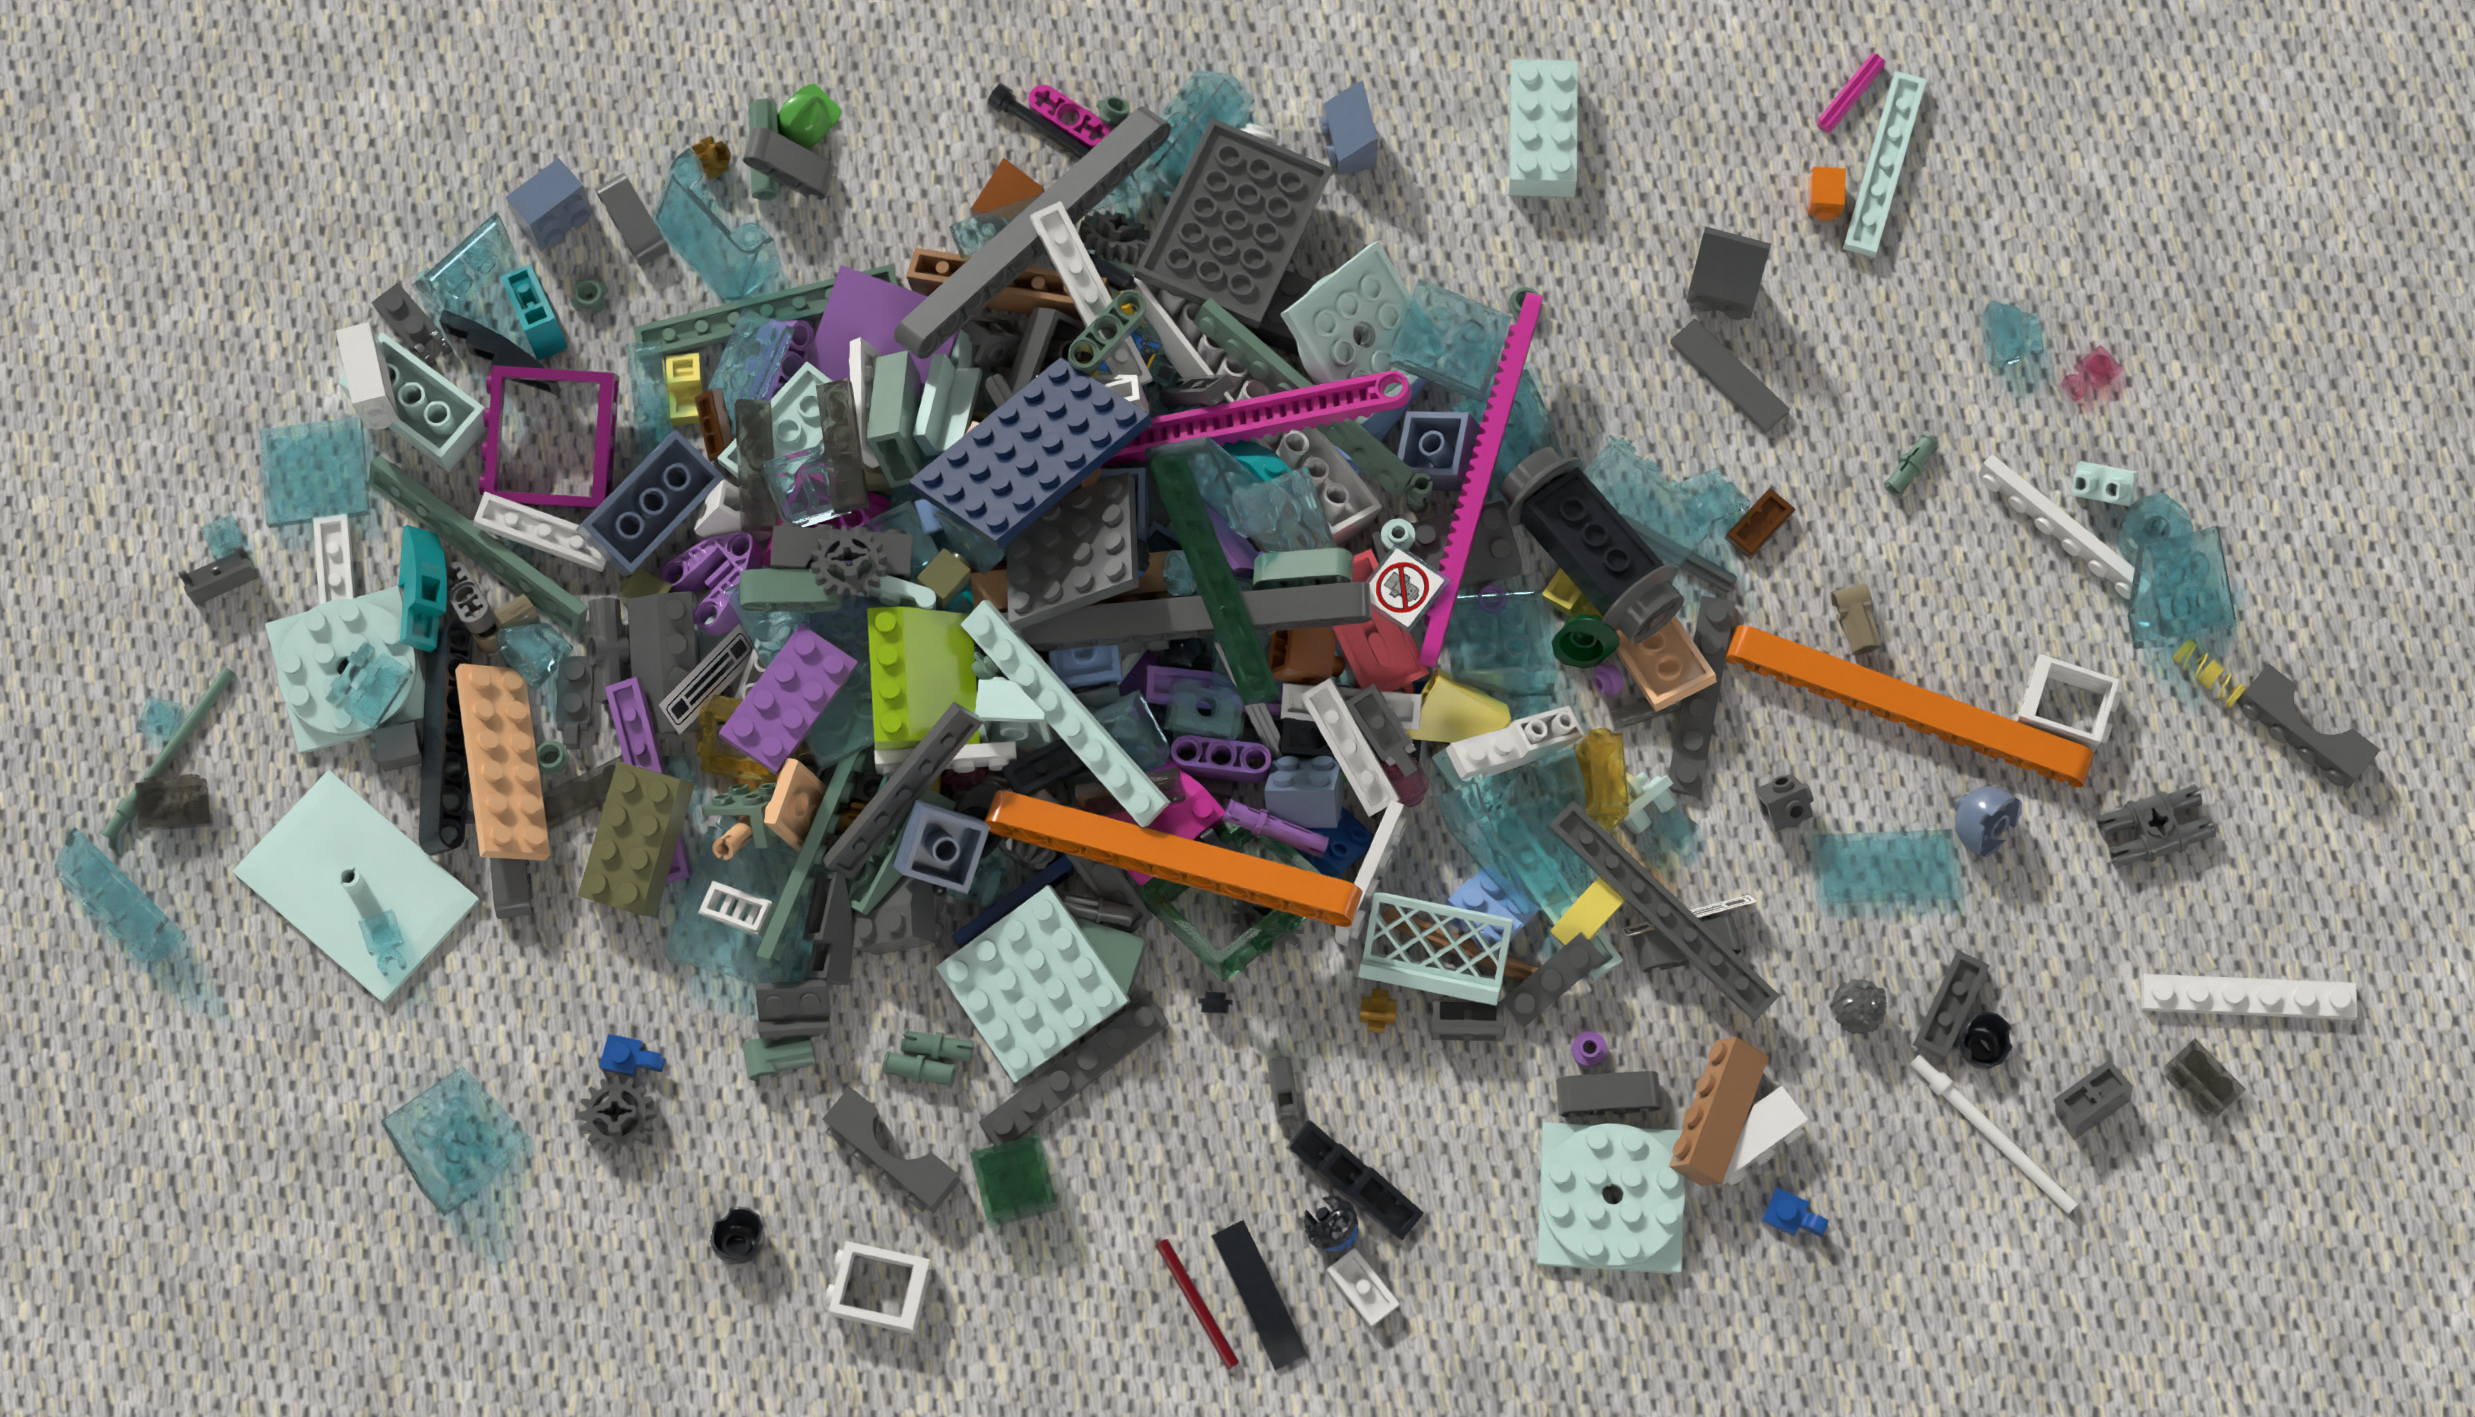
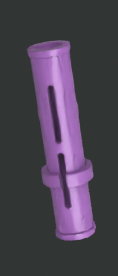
M1232 799L1229 801L1223 821L1244 827L1252 831L1251 834L1258 837L1260 834L1310 853L1320 859L1322 858L1329 841L1328 837L1268 815V811L1262 808L1258 811Z

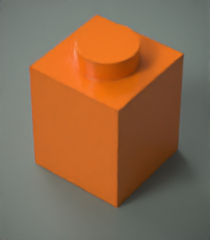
M1812 167L1808 189V216H1816L1821 221H1831L1836 217L1841 218L1845 206L1846 168Z

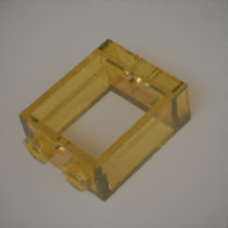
M713 695L708 706L702 707L699 716V727H704L703 737H700L696 753L697 757H701L700 771L763 783H776L778 774L775 775L753 759L715 751L717 721L727 722L743 700Z
M1598 728L1591 730L1570 753L1574 802L1606 832H1612L1629 814L1623 734L1611 733V730L1607 728Z

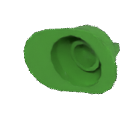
M815 83L804 86L783 104L778 113L779 134L806 149L812 148L823 139L838 121L842 109Z

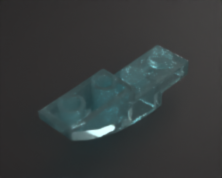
M662 340L627 344L638 465L672 432L669 390L664 366Z

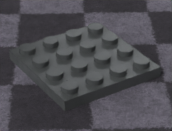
M1125 472L1068 493L1007 544L1008 624L1014 631L1139 587L1135 479L1129 472Z

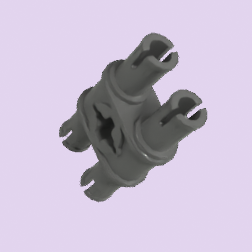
M2193 784L2190 787L2168 794L2165 791H2158L2154 796L2135 802L2132 800L2127 801L2122 809L2096 816L2097 828L2103 827L2099 831L2102 837L2128 828L2135 830L2137 834V840L2109 848L2110 859L2116 858V861L2112 862L2114 867L2118 869L2121 866L2143 859L2146 862H2153L2157 857L2176 851L2179 853L2184 852L2189 844L2215 837V826L2208 825L2213 822L2209 816L2180 825L2175 818L2174 813L2202 805L2201 793L2195 795V792L2199 791L2198 787ZM2152 820L2155 825L2161 824L2163 826L2160 832L2157 827L2151 828L2149 826Z

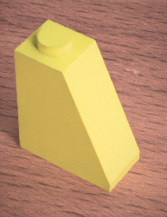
M1437 667L1420 693L1423 694L1420 729L1405 730L1411 739L1453 743L1508 728L1511 724L1508 705Z

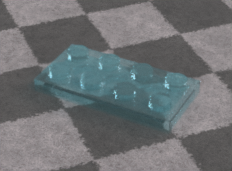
M1952 829L1813 835L1812 837L1818 905L1952 900L1959 897Z

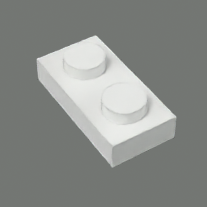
M1356 1248L1352 1249L1327 1269V1273L1370 1328L1374 1327L1400 1306L1399 1302Z

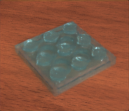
M360 417L260 430L265 517L269 528L313 523V518L347 514L349 518L370 515L364 427Z

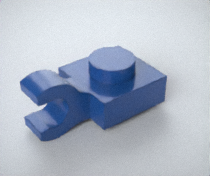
M608 1034L599 1068L608 1072L636 1077L638 1067L662 1072L666 1059L662 1057L661 1053L643 1051L644 1042L642 1040Z
M1776 1187L1762 1222L1794 1237L1798 1228H1802L1822 1238L1829 1220L1806 1212L1810 1202Z

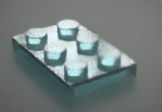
M743 308L707 391L722 388L727 411L753 420L762 407L795 328Z

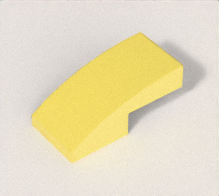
M689 353L666 356V376L672 426L700 423L695 403V396L703 393L700 354Z
M1561 568L1541 594L1542 598L1569 617L1578 614L1598 615L1601 621L1603 619V616Z
M1598 877L1560 918L1549 933L1563 946L1581 931L1591 941L1598 934L1600 928L1623 906L1625 900Z

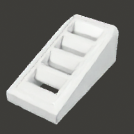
M712 881L698 913L763 939L777 905L772 901ZM722 894L727 895L720 911H715ZM735 900H739L732 917L728 916ZM752 905L746 921H742L748 906Z

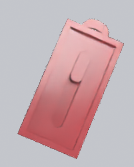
M1372 549L1354 556L1352 582H1365L1369 584L1380 570ZM1371 603V621L1360 624L1327 626L1336 635L1335 650L1338 656L1345 660V672L1352 687L1355 689H1366L1375 683L1380 691L1393 692L1397 689H1402V693H1413L1412 682L1430 674L1425 665L1419 664L1420 652L1409 628L1373 603Z

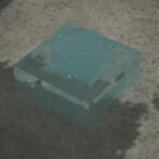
M233 514L200 527L215 560L237 552L235 546L242 544L244 548L247 547Z
M147 696L137 728L142 732L172 738L183 706L181 703Z

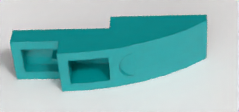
M405 525L403 527L398 584L399 588L404 589L399 643L431 652L437 648L439 617L446 612L447 577L444 552L437 534Z

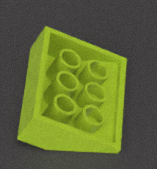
M903 606L867 608L875 750L916 748L953 702L975 713L977 685L976 674L971 668V665L975 662L973 655L974 639L961 626L970 614ZM979 730L975 732L965 745L980 744Z

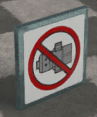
M1396 542L1365 583L1370 585L1371 609L1410 635L1449 585L1451 579Z

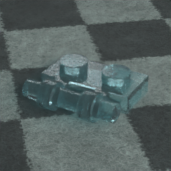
M363 641L357 652L352 651L348 657L349 664L339 678L335 677L330 687L332 689L325 700L337 707L344 696L350 698L344 711L376 730L413 674V671L381 652L375 663L369 661L368 659L375 648ZM361 670L367 672L368 674L358 689L351 686Z

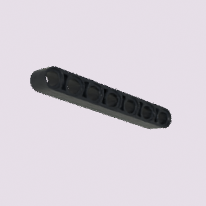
M453 621L439 627L437 648L431 652L426 651L418 839L421 849L430 856H437L459 848L465 838L468 763L455 669L460 664H472L473 638L472 633L462 621Z

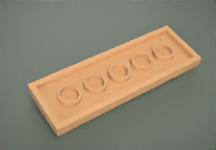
M460 664L455 669L480 857L545 861L551 854L525 669Z

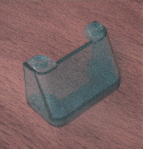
M687 148L670 165L653 217L654 223L662 237L724 303L729 304L746 300L783 271L775 241L759 224L745 223L731 232L703 202L704 196L709 193L708 187L701 180L704 174L703 165L699 158Z

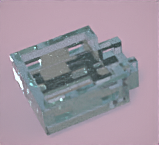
M830 442L764 461L763 472L782 523L793 522L806 527L851 513L853 506L851 498L861 495L863 487L861 479L858 480L854 470L852 455L835 459Z

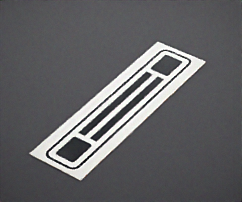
M740 624L659 704V707L679 735L747 667L754 644Z
M1750 895L1690 911L1699 918L1757 901ZM1648 922L1619 929L1626 937L1654 930Z

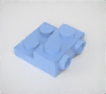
M1118 645L1049 651L1051 670L1069 690L1123 681L1120 658L1122 656Z
M1488 863L1472 879L1469 878L1445 904L1451 907L1514 919L1510 941L1540 910L1538 905ZM1453 918L1449 921L1452 926L1461 929L1465 933L1471 930L1464 919ZM1474 922L1476 926L1481 924L1479 922ZM1488 925L1480 930L1490 946L1502 940L1504 927ZM1472 935L1471 938L1475 945L1484 951L1485 949L1475 935ZM1501 947L1495 950L1497 955L1500 953Z

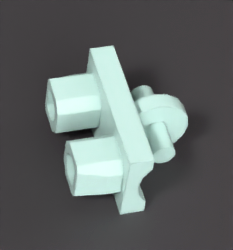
M2082 461L2077 462L2072 486L2073 496L2129 507L2133 506L2135 500L2134 488L2138 472Z
M1627 772L1621 775L1620 781L1624 787L1617 791L1616 795L1621 801L1629 795L1631 797L1610 813L1612 818L1616 822H1624L1633 833H1640L1646 829L1652 821L1642 808L1651 802L1657 812L1663 814L1677 804L1669 789L1673 782L1668 775H1665L1663 778L1656 776L1643 787L1641 785L1649 780L1644 772H1641L1635 778Z

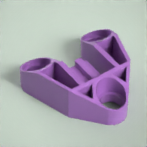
M742 531L709 537L665 563L660 572V579L672 585L674 593L694 592L708 586L711 589V593L695 609V624L710 635L726 634L739 625L748 613L740 608V573L750 569H762L761 545L750 534ZM750 543L748 551L743 555L746 545ZM683 574L678 582L671 583L675 577ZM717 614L716 619L712 623L705 624L708 618Z

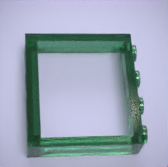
M1227 821L1214 830L1223 845L1233 840L1237 847L1241 848L1252 838L1256 837L1285 865L1321 874L1293 847L1260 834L1258 837L1251 834L1252 831ZM1153 877L1140 887L1144 905L1224 983L1239 971L1242 973L1250 962L1259 955L1270 951L1279 939L1287 933L1295 931L1301 922L1306 919V917L1274 909L1220 951L1170 904L1190 886Z

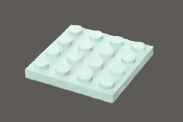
M1050 885L1046 886L935 967L1014 1083L1028 1076L1130 1002L1124 990Z

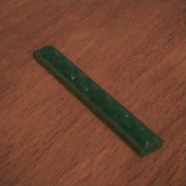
M1185 454L1156 457L1149 466L1244 706L1274 702L1280 696L1279 689Z

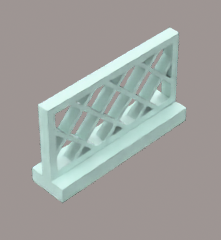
M1375 891L1363 960L1360 964L1358 977L1497 1006L1503 987V976L1514 919ZM1380 902L1394 905L1402 916L1387 925L1379 914ZM1404 907L1411 908V910L1407 912ZM1420 910L1429 912L1436 922L1423 932H1421L1411 918L1412 915ZM1439 914H1440V915H1445L1446 917H1444L1443 919H1441V917L1439 916ZM1453 918L1464 919L1471 930L1456 939L1445 923ZM1405 920L1416 936L1401 945L1391 929ZM1474 922H1479L1481 924L1476 926ZM1378 923L1382 929L1375 933L1376 926ZM1488 925L1504 927L1502 940L1490 946L1480 930ZM1440 927L1450 941V944L1436 952L1425 936ZM1384 933L1396 948L1387 955L1372 952L1374 940ZM1475 935L1485 950L1470 959L1460 943ZM1419 940L1430 954L1428 958L1421 962L1412 960L1405 950ZM1501 947L1500 954L1498 957L1495 953V950ZM1452 948H1455L1465 962L1456 969L1446 967L1440 958L1441 955ZM1397 954H1400V955L1402 956V958H1400V957H1395V956H1396ZM1489 955L1497 965L1496 977L1481 974L1474 964ZM1434 960L1437 965L1429 963ZM1467 968H1469V969L1471 970V972L1464 971V970L1467 969Z

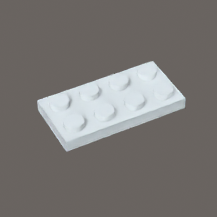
M1390 800L1354 882L1355 885L1362 889L1363 893L1353 924L1349 927L1336 926V943L1348 947L1352 938L1358 940L1365 925L1364 918L1366 912L1364 909L1365 907L1371 909L1374 892H1379L1377 888L1380 880L1377 879L1379 876L1386 877L1393 860L1391 856L1394 849L1391 847L1392 845L1399 847L1406 831L1405 824L1407 818L1403 817L1404 805Z

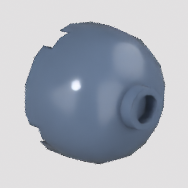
M1983 786L1977 788L1969 794L1961 796L1956 803L1955 832L1967 848L1976 854L1988 857L1994 854L2006 841L1998 839L2009 825L2013 828L2016 827L2022 812V802L2012 793L2000 787Z

